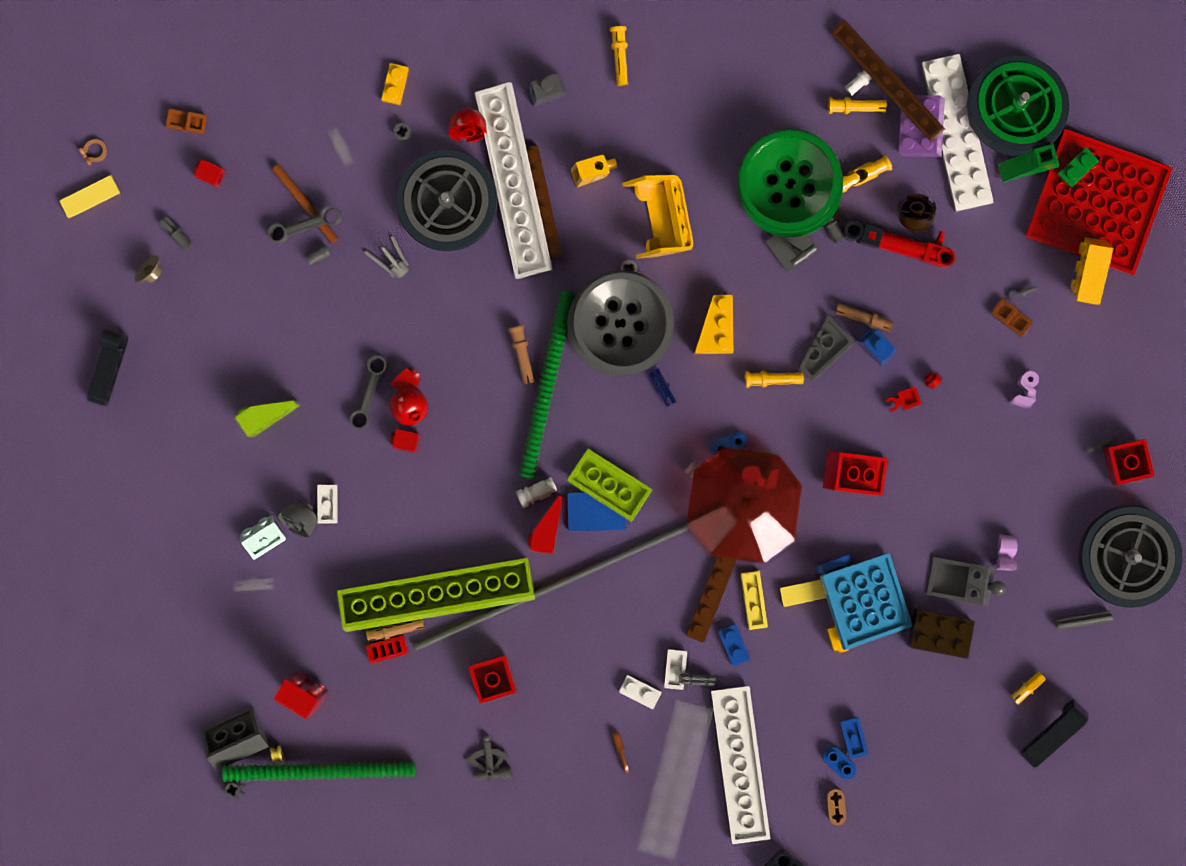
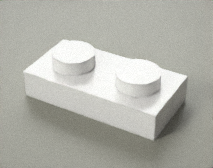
M317 485V523H338V485Z
M668 649L664 688L683 690L684 684L679 683V675L681 673L685 674L687 651Z
M628 674L619 690V693L651 709H654L662 693Z

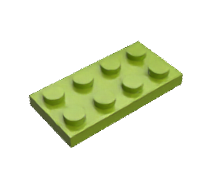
M587 449L567 479V482L631 523L653 490L590 449Z

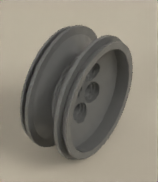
M617 270L595 277L577 292L569 308L567 331L574 351L589 367L608 375H631L648 369L664 355L673 336L674 315L668 297L653 280L637 272ZM609 301L616 303L615 311H610L607 308ZM629 303L635 306L633 314L628 313L626 310V306ZM597 316H602L605 319L603 326L596 324ZM615 320H622L624 323L623 328H616ZM636 321L641 322L643 325L640 332L635 331L633 328ZM604 334H610L612 336V342L610 344H605L603 342ZM624 336L629 337L631 340L629 347H625L622 344Z

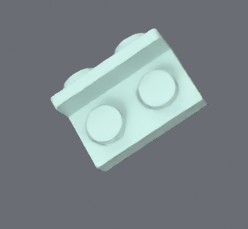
M271 515L259 520L258 524L252 528H246L241 533L240 540L244 548L255 560L285 541L286 537Z

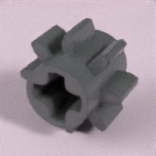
M233 780L232 782L229 781V783L224 782L222 784L225 790L221 793H226L228 796L227 800L234 797V800L237 801L239 799L238 794L241 796L245 794L242 788L246 784H241L240 780L238 782ZM232 785H233V787H237V788H238V790H237L236 792H235L234 790H232V791L230 790V787H231Z

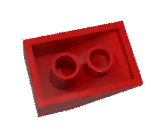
M828 450L822 488L883 496L888 458Z
M563 496L557 497L533 530V533L528 535L527 546H530V551L553 554Z

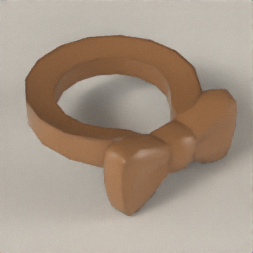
M98 139L89 140L83 148L80 147L78 149L89 166L92 165V162L102 161L107 155L106 145ZM94 143L100 144L103 149L101 156L97 158L88 157L86 154L89 146Z

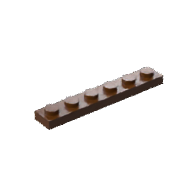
M538 145L526 147L550 260L563 258Z

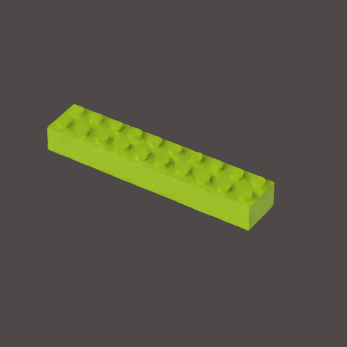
M528 558L337 590L342 629L345 632L535 600Z

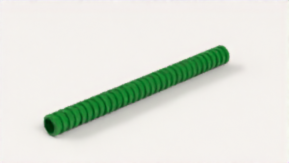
M563 290L559 292L561 296L558 297V309H555L557 313L554 314L555 320L552 322L554 323V326L551 327L553 331L550 332V344H547L549 348L546 349L547 355L544 357L546 358V361L543 362L545 366L542 367V379H539L541 383L538 385L539 390L536 392L538 396L535 397L537 401L534 402V414H531L533 418L530 420L531 426L529 425L528 427L530 431H527L529 436L526 437V449H523L525 453L522 455L523 461L521 460L520 462L522 466L519 467L521 470L518 472L519 476L530 479L535 477L533 475L536 472L534 468L537 467L536 461L539 459L537 455H540L538 451L541 449L540 443L543 442L541 438L544 437L542 433L545 432L544 426L547 424L545 420H548L546 416L549 414L548 408L551 407L549 403L552 402L550 398L553 397L552 391L555 389L553 385H556L554 381L557 379L556 373L559 372L557 370L560 367L558 363L561 362L560 356L563 354L561 350H564L562 346L565 344L564 338L567 337L565 333L568 332V312L575 297V293Z
M400 760L398 763L396 761H393V763H390V761H387V763H384V761H381V763H378V761H375V763H372V761H369V763L357 761V763L351 762V764H348V762H345V764H342V762H339V764H336V762H333V764H330V762H327V764H324V762H321V764L309 762L308 764L302 763V765L296 763V765L290 763V765L284 763V765H281V763H278V765L266 763V765L260 764V766H257V764H254V766H251V764H248V766H245V764L241 766L239 764L235 766L224 764L222 766L223 782L227 780L230 782L233 780L244 782L246 779L248 781H251V779H254V781H257V779H260V781H263V779H266V781H269V779H272V781H275V779L287 781V779L293 780L294 778L296 780L300 778L303 780L306 778L309 780L315 778V780L321 778V780L333 778L334 780L336 777H339V779H342V777H345V779H348V777H351V779H354V777H357V779H360V777H363V779H366V777L378 779L380 776L381 778H384V776H387V778H390V776H393V778H396V776L400 778L402 776L406 778L412 776L414 778L415 776L414 760L408 762V760L402 762Z

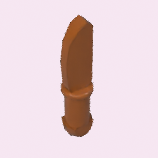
M614 731L612 737L616 752L619 754L624 773L627 774L629 770L623 753L625 748L623 747L619 732Z

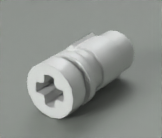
M550 477L533 484L531 487L526 486L524 490L515 491L524 509L530 503L531 505L534 504V501L538 499L543 500L551 496V493L556 492L557 489Z

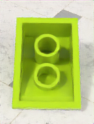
M287 401L258 406H245L237 412L238 415L234 418L247 437H255L301 404L297 401Z

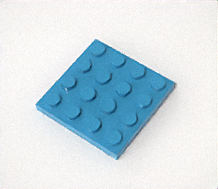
M890 553L820 576L843 650L913 626Z

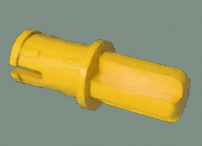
M1037 672L1027 682H1022L1023 685L1010 696L1015 699L1018 695H1021L1015 700L1019 705L1028 695L1034 694L1033 691L1046 678L1040 672Z

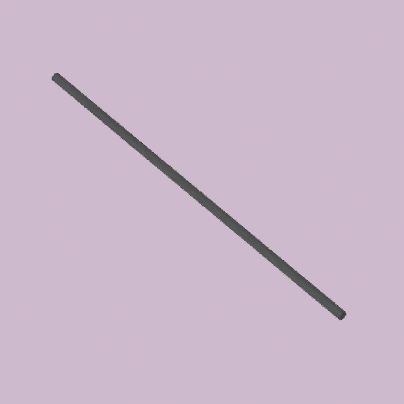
M727 504L534 590L535 598L732 511V509ZM528 601L498 606L415 643L416 651Z

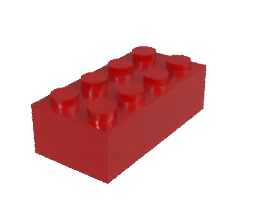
M300 671L299 673L294 672L283 681L273 700L307 720L318 710L329 691L325 689L326 686L318 681L314 683L309 680V675Z

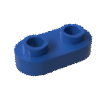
M735 432L715 441L711 446V453L715 458H726L744 450L747 447L748 439L745 434ZM736 438H740L742 440L741 445L735 444ZM718 446L724 447L723 453L717 451Z
M846 554L818 564L813 568L815 573L821 576L830 573L831 569L837 567L842 569L850 566L849 563L852 560L850 554Z
M829 746L823 751L825 763L842 779L849 780L855 776V764L835 746ZM832 753L836 754V759L834 760L830 759ZM845 767L850 768L849 773H844L843 770Z

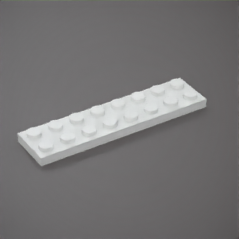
M960 54L922 62L921 65L928 95H940L945 99L943 126L946 129L943 131L942 157L955 212L994 203L980 141L973 131L967 115L968 88Z
M747 685L711 690L732 844L770 839L750 687Z

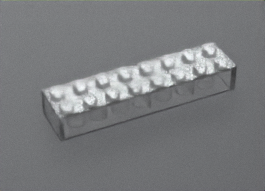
M675 698L637 844L638 851L675 860L714 711L713 707Z

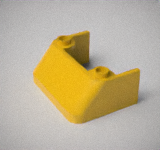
M677 175L643 176L622 183V187L634 186L636 197L641 201H647L654 237L647 240V252L637 254L636 259L659 257L688 251L693 248V237L683 186Z

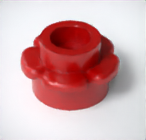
M939 372L928 373L924 378L925 386L931 389L936 388L942 380Z

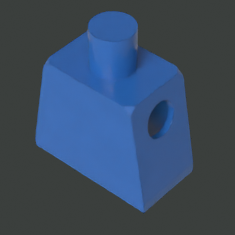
M869 328L856 341L880 367L896 352L895 347L877 329Z

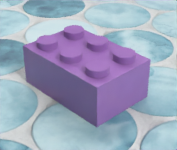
M915 95L943 125L945 99L940 95ZM901 110L899 154L905 157H942L943 132L933 142H930Z

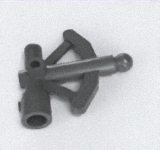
M484 735L482 738L484 749L476 751L467 759L468 764L473 763L483 771L475 773V780L487 779V781H494L495 778L503 780L512 778L511 767L499 768L503 759H508L509 755L499 749L491 748L490 736ZM492 754L500 757L495 766H493ZM484 755L486 768L475 759Z

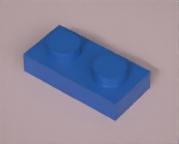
M736 624L718 630L733 667L751 660Z
M859 717L839 721L849 759L869 755Z

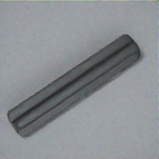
M1109 610L1056 619L1055 626L1057 630L1111 622L1113 616Z

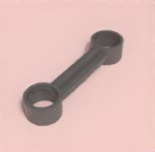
M326 206L320 214L285 226L278 223L271 225L268 229V237L272 242L282 244L291 235L324 224L336 226L342 220V212L334 206ZM334 209L337 213L336 220L329 223L326 220V213ZM281 227L284 230V236L280 240H275L273 236L274 230Z
M373 356L368 360L367 368L369 374L357 411L353 412L350 416V424L355 429L363 430L370 423L368 412L380 375L387 370V362L381 356ZM374 359H381L383 361L384 369L381 372L377 373L371 370L370 364ZM357 413H362L367 417V422L362 427H357L353 422V417Z

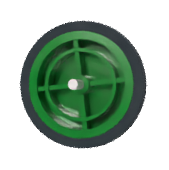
M1006 56L990 63L974 79L967 98L968 119L977 137L994 151L1009 156L1023 155L1033 149L1052 144L1061 134L1069 115V96L1060 76L1046 63L1029 56Z

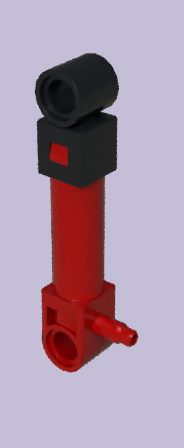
M854 220L849 221L842 229V234L847 241L853 242L859 239L858 244L874 249L880 248L914 258L922 263L938 268H947L956 259L955 252L952 249L942 246L945 235L944 231H939L934 244L890 233L869 224L862 226L860 222ZM850 226H853L857 229L856 236H852L848 233V228ZM942 253L948 255V263L941 261L940 255Z

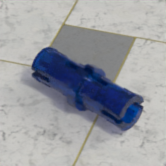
M660 368L654 370L658 378H656L653 371L649 375L657 388L655 389L656 392H659L667 408L671 405L668 398L672 404L676 403L677 400H675L669 389V383H666Z

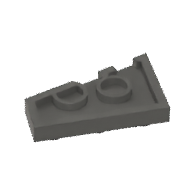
M828 315L799 368L814 382L855 342Z

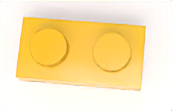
M390 63L381 99L383 102L401 106L409 67Z

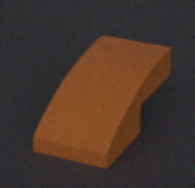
M169 109L165 128L204 135L207 115Z
M1003 298L991 312L993 317L1021 338H1023L1034 322Z

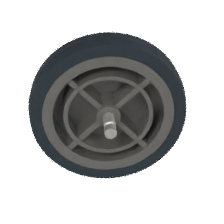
M437 150L416 159L402 175L396 194L397 212L404 229L421 245L438 251H456L473 245L489 230L497 211V190L488 170L472 156L455 150Z
M1121 506L1102 513L1090 523L1080 541L1078 561L1086 584L1097 596L1119 607L1134 608L1152 604L1164 597L1172 589L1182 567V547L1175 530L1162 516L1143 507Z

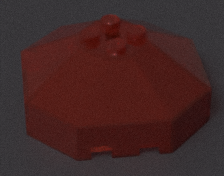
M724 447L694 469L685 526L708 557L763 564L795 540L802 485L777 454ZM745 497L752 500L749 508L741 505L743 503L742 498Z

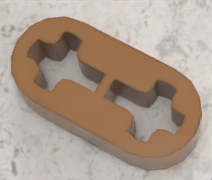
M831 788L826 795L828 818L832 824L839 826L846 820L845 797L840 789ZM834 792L841 795L840 798H837L838 805H835L834 800L830 799ZM835 808H838L839 814L842 815V817H839V821L832 818V815H835Z

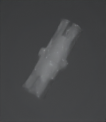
M334 128L332 129L333 132L328 131L327 135L333 143L334 151L338 153L343 166L348 167L350 166L349 163H355L347 148L348 144L344 142L339 129Z
M252 577L248 580H234V585H242L234 587V591L252 590V592H257V590H274L273 584L266 585V583H274V578L256 579V577Z

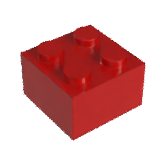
M1146 439L1103 448L1112 485H1121L1155 477Z
M507 654L468 666L479 704L517 693Z

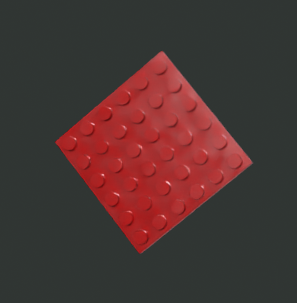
M1064 129L1056 148L1059 167L1050 169L1047 173L1025 237L1081 257L1079 247L1081 242H1084L1085 237L1108 241L1113 247L1109 268L1134 276L1173 167ZM1087 147L1099 162L1073 187L1069 188L1057 174Z

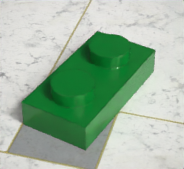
M1086 147L1057 175L1071 188L1099 160Z

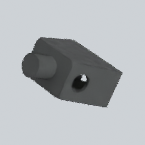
M558 73L534 80L528 86L533 107L568 95L562 76Z

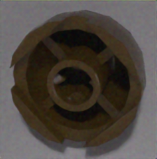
M923 194L907 195V198L903 201L901 199L898 204L899 222L904 228L911 231L927 229L934 221L937 209L936 203L934 201L932 203L929 197Z

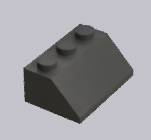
M253 706L200 730L206 759L216 771L221 769L224 764L228 766L269 747L265 731Z

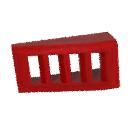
M404 635L366 645L370 664L409 654ZM395 641H399L401 652H398ZM388 643L392 644L393 654H390ZM381 645H384L386 652L385 656H383L382 650L380 647ZM373 647L377 649V658H375Z

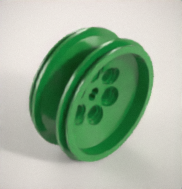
M783 129L763 136L749 148L739 167L737 188L746 213L758 227L776 236L792 238L805 236L817 231L833 217L842 199L843 177L836 154L823 139L804 130ZM784 163H789L791 165V169L788 171L781 170V166ZM802 168L810 170V173L806 176L800 175L799 172ZM770 177L778 179L774 185L768 184L767 181ZM788 182L796 183L795 185H793V189L786 188L787 186H789ZM807 186H813L815 188V191L812 194H806L804 192ZM775 195L783 197L780 203H774L772 198ZM793 200H800L801 205L798 208L791 206Z

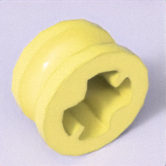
M280 745L276 749L270 748L271 757L275 764H278L279 761L285 762L284 753Z

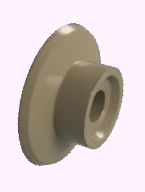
M158 255L151 256L140 266L134 278L135 282L140 283L146 280L148 283H152L159 277L162 269L158 266L160 260Z

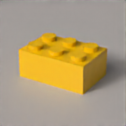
M1085 237L1084 242H1081L1079 247L1080 261H1076L1075 265L1077 275L1076 279H1072L1070 287L1077 301L1100 305L1113 252V247L1108 241Z

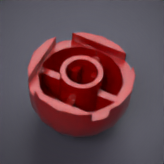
M464 107L456 111L450 118L449 136L455 141L460 142V139H467L466 143L476 142L485 137L484 133L487 134V124L484 116L471 107Z
M413 386L405 387L402 389V392L399 394L396 392L392 396L388 407L396 421L410 426L421 422L425 418L428 411V402L426 396L419 388Z

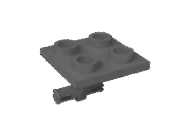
M774 235L765 242L787 273L803 261H807L808 257L819 250L808 235L792 238Z

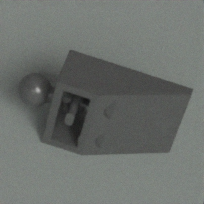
M933 557L927 595L989 606L991 592L996 596L1003 595L1006 591V585L1000 580L993 582L994 567Z

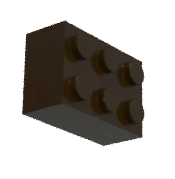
M914 609L913 626L910 631L908 647L968 659L975 625L974 620Z

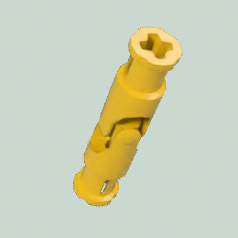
M882 155V158L875 162H867L847 173L848 176H842L843 193L851 186L855 187L870 181L886 170L891 171L892 165L887 155ZM857 170H863L865 173V178L861 182L860 176L855 172Z

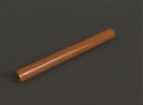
M280 164L274 166L272 171L308 216L312 217L319 214ZM329 225L318 226L331 244L339 239Z

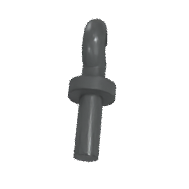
M1035 285L1027 289L1022 287L1020 288L1021 291L1010 290L1007 295L1008 299L1013 301L1010 298V293L1015 292L1017 296L1023 295L1025 297L1027 293L1036 291L1037 287Z
M1111 438L1102 442L1097 441L1095 442L1096 445L1085 449L1084 452L1087 454L1096 449L1100 451L1103 446L1113 441Z

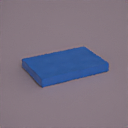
M584 492L568 493V531L626 530V519Z

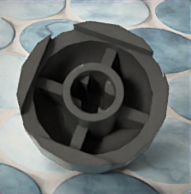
M298 502L290 503L277 516L278 521L283 526L287 523L291 527L289 529L291 532L304 538L310 537L317 525L315 513L312 511L313 507L306 502L302 504Z

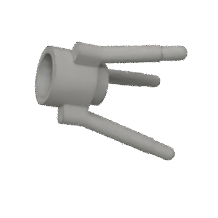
M393 235L390 238L400 260L395 261L385 247H381V250L392 263L390 265L391 269L367 250L364 251L369 258L385 269L392 278L395 276L399 279L409 271L407 267L409 264L405 260Z

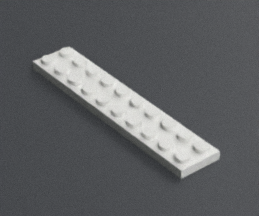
M507 82L475 92L479 112L484 116L487 124V134L484 133L515 279L551 271L553 269L512 83Z

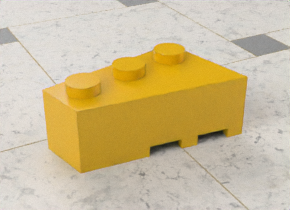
M733 295L712 296L694 354L734 353Z

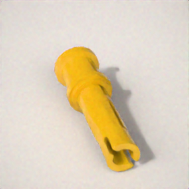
M610 27L609 30L612 32L611 48L614 50L616 86L628 85L625 51L628 46L625 39L627 27Z
M828 97V114H832V112L848 114L850 111L886 112L887 110L886 100H851L848 97L844 99Z
M763 370L758 373H749V371H745V387L761 386L765 388L767 385L803 384L804 375L803 372L767 373V371Z

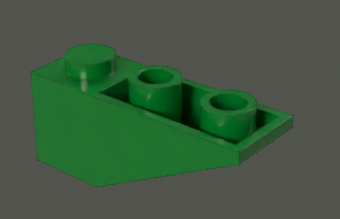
M1050 144L998 164L1002 182L1004 183L1059 167V162L1054 144Z

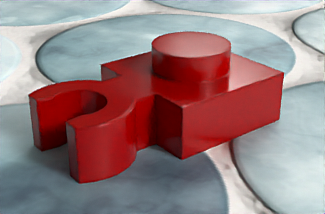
M916 386L897 392L898 398L889 397L885 400V402H894V407L888 409L889 412L896 411L899 406L904 411L922 404Z

